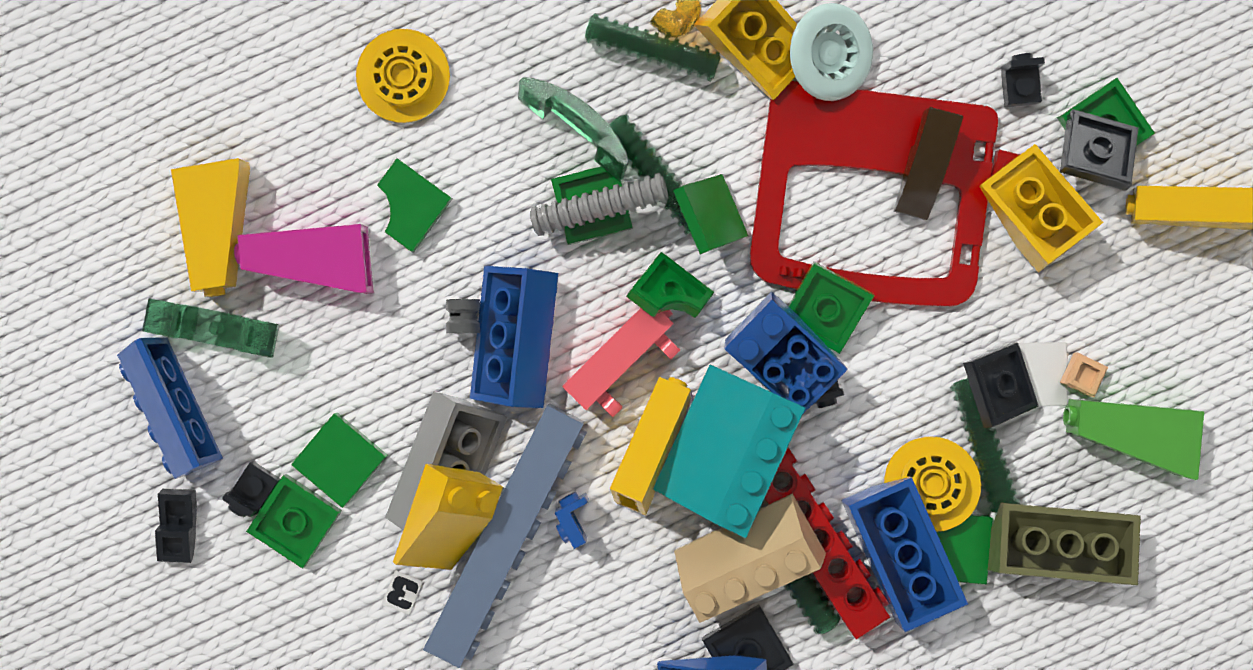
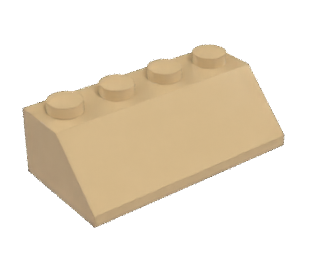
M793 494L759 509L746 538L721 527L674 551L683 594L699 623L821 569L826 555Z

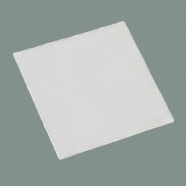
M1067 342L1018 343L1038 405H1068L1067 386L1060 383L1067 368ZM1003 343V346H1006V345L1012 344V343Z

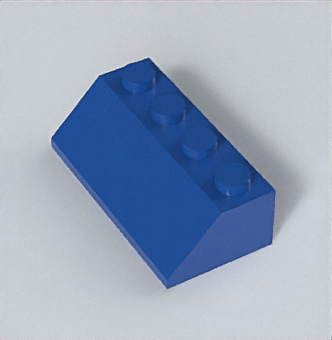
M484 266L478 318L480 333H477L470 399L510 407L544 408L559 273L529 268Z
M139 338L118 353L117 356L121 362L119 364L120 372L133 388L135 393L133 395L134 403L145 414L149 423L148 433L151 439L158 443L163 453L162 463L166 471L172 474L174 479H177L223 459L168 338Z
M912 477L872 486L841 500L880 589L889 603L888 607L896 624L904 632H908L968 605Z

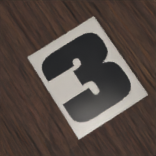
M395 570L382 604L410 615L423 581Z

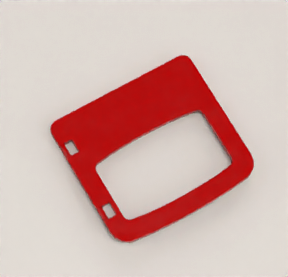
M791 81L774 100H769L750 246V265L754 273L767 283L797 290L812 265L783 257L778 249L787 176L791 167H843L904 175L910 149L915 144L923 112L929 107L963 116L955 147L942 184L955 187L959 192L949 273L944 278H912L859 273L833 268L828 269L874 294L872 302L919 306H957L967 301L974 293L978 281L980 249L983 242L988 200L979 186L988 180L992 173V157L998 127L996 111L992 107L860 89L844 99L825 101L810 95L798 81ZM975 142L986 143L983 161L973 160ZM962 244L972 246L970 265L959 264Z

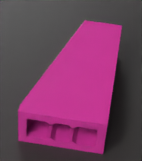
M354 224L237 235L238 244H235L234 255L236 262L240 264L241 270L358 293H374L367 226Z

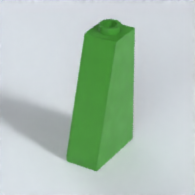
M1069 399L1068 406L1065 407L1063 412V423L1066 426L1067 433L1174 475L1194 480L1199 478L1204 411Z

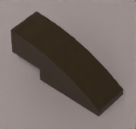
M929 107L923 112L915 144L910 149L894 212L928 220L955 147L963 120L962 115Z

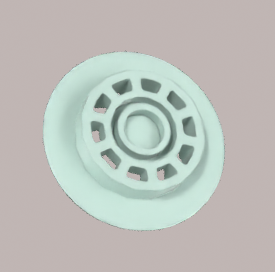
M826 3L814 7L801 18L791 39L790 60L794 75L805 91L825 101L844 99L858 90L869 74L873 59L872 38L866 23L854 10L841 4Z

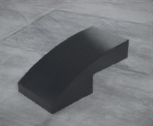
M162 488L157 494L160 525L155 530L157 561L191 563L194 556L196 539V490Z

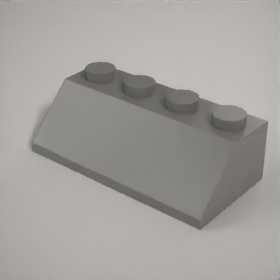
M433 391L385 518L404 530L425 464L480 472L485 475L507 416L464 399Z

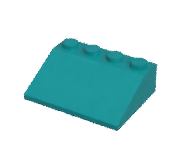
M710 364L653 490L705 519L746 538L804 413L805 407Z

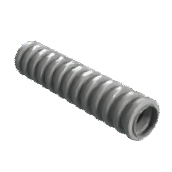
M657 173L655 178L645 176L644 181L634 179L633 184L627 181L623 183L622 187L616 184L610 190L608 187H604L603 192L593 190L592 195L583 193L581 198L575 195L572 196V200L562 199L561 203L552 201L551 206L545 203L539 209L537 206L531 207L530 219L535 233L538 236H544L546 231L549 234L554 233L555 229L563 231L565 226L574 228L576 223L582 226L585 225L587 220L593 223L595 218L604 220L606 215L615 217L617 212L623 215L629 209L631 212H635L636 207L646 209L648 204H651L652 207L657 206L659 201L665 204L668 199L667 188L663 176Z

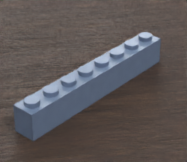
M550 403L546 406L497 503L493 518L484 528L423 648L424 651L460 668L464 659L472 660L480 642L475 640L479 629L481 628L486 631L494 617L495 612L490 610L495 598L502 601L511 583L505 580L510 568L517 571L526 552L520 549L526 538L533 540L541 524L540 521L536 520L541 507L548 510L556 495V491L551 489L557 477L562 480L564 479L572 463L566 459L571 448L573 447L578 450L587 434V431L581 429L585 421Z

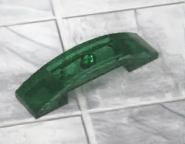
M523 77L519 81L518 100L542 119L553 111L597 147L594 159L596 163L617 180L621 181L624 178L629 162L627 154L616 133L599 113L577 96L556 85L530 77Z
M148 298L142 331L273 358L280 324L207 308Z

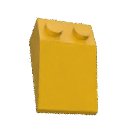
M717 0L694 24L720 54L770 99L774 100L795 78L790 60V45L797 23L777 0Z
M1036 144L979 186L1015 246L1038 273L1104 223Z
M425 464L393 563L403 566L452 570L493 518L503 486L480 472Z

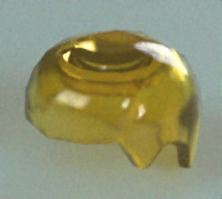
M677 0L675 3L676 10L671 11L661 8L653 16L649 24L668 38L677 39L691 32L699 22L702 14L701 0Z

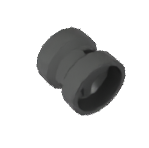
M446 299V310L449 312L446 333H480V323L477 321L480 299Z

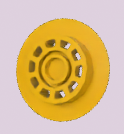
M394 29L378 35L361 53L356 69L357 88L368 108L386 120L400 123L417 121L431 114L443 101L450 81L449 65L443 50L432 38L412 29ZM418 54L421 58L416 60L413 56ZM422 66L427 67V73H422ZM380 76V77H381V81L378 83V78H377V77ZM421 80L426 81L423 88L419 87ZM385 88L389 90L387 96L383 94ZM413 91L418 92V94L410 98V93ZM396 95H403V99L397 100Z
M921 437L904 444L891 457L885 471L884 483L907 478L909 469L915 470L912 479L925 508L927 503L935 504V510H926L936 532L945 531L960 525L976 508L981 493L980 474L972 457L958 444L941 437ZM931 457L939 458L940 462H932ZM924 459L926 464L919 466L916 461ZM946 462L953 467V470H949L945 466ZM955 474L958 476L959 484L955 483ZM954 489L958 490L956 498L952 496ZM948 500L950 505L943 509L941 503Z

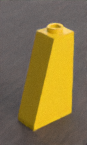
M239 158L171 169L191 291L204 292V297L225 295L226 288L236 287L239 264L235 259L234 247L235 244H238L237 235H242L250 175L249 163Z
M1136 186L1133 189V195L1127 194L1125 214L1131 215L1132 224L1253 230V188Z
M661 377L658 378L610 487L615 503L645 516L656 492L653 490V487L679 433L692 399L691 389L687 388L688 385L682 380L674 377H669L668 380Z

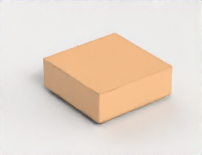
M1073 353L1060 383L1088 397L1094 398L1108 367L1080 353Z

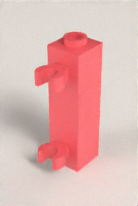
M640 308L562 387L585 410L597 401L614 417L623 406L606 390L654 343L670 359L680 351L664 334L674 324L669 319L673 313L670 310H666L652 317Z

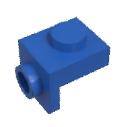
M573 492L558 501L560 506L555 511V515L560 524L556 525L557 531L565 544L570 542L574 549L585 544L587 541V536L574 513V510L588 503L589 498L586 493L578 496L577 492Z

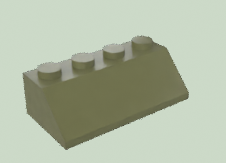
M1001 503L991 529L988 570L1005 574L1138 585L1141 515Z

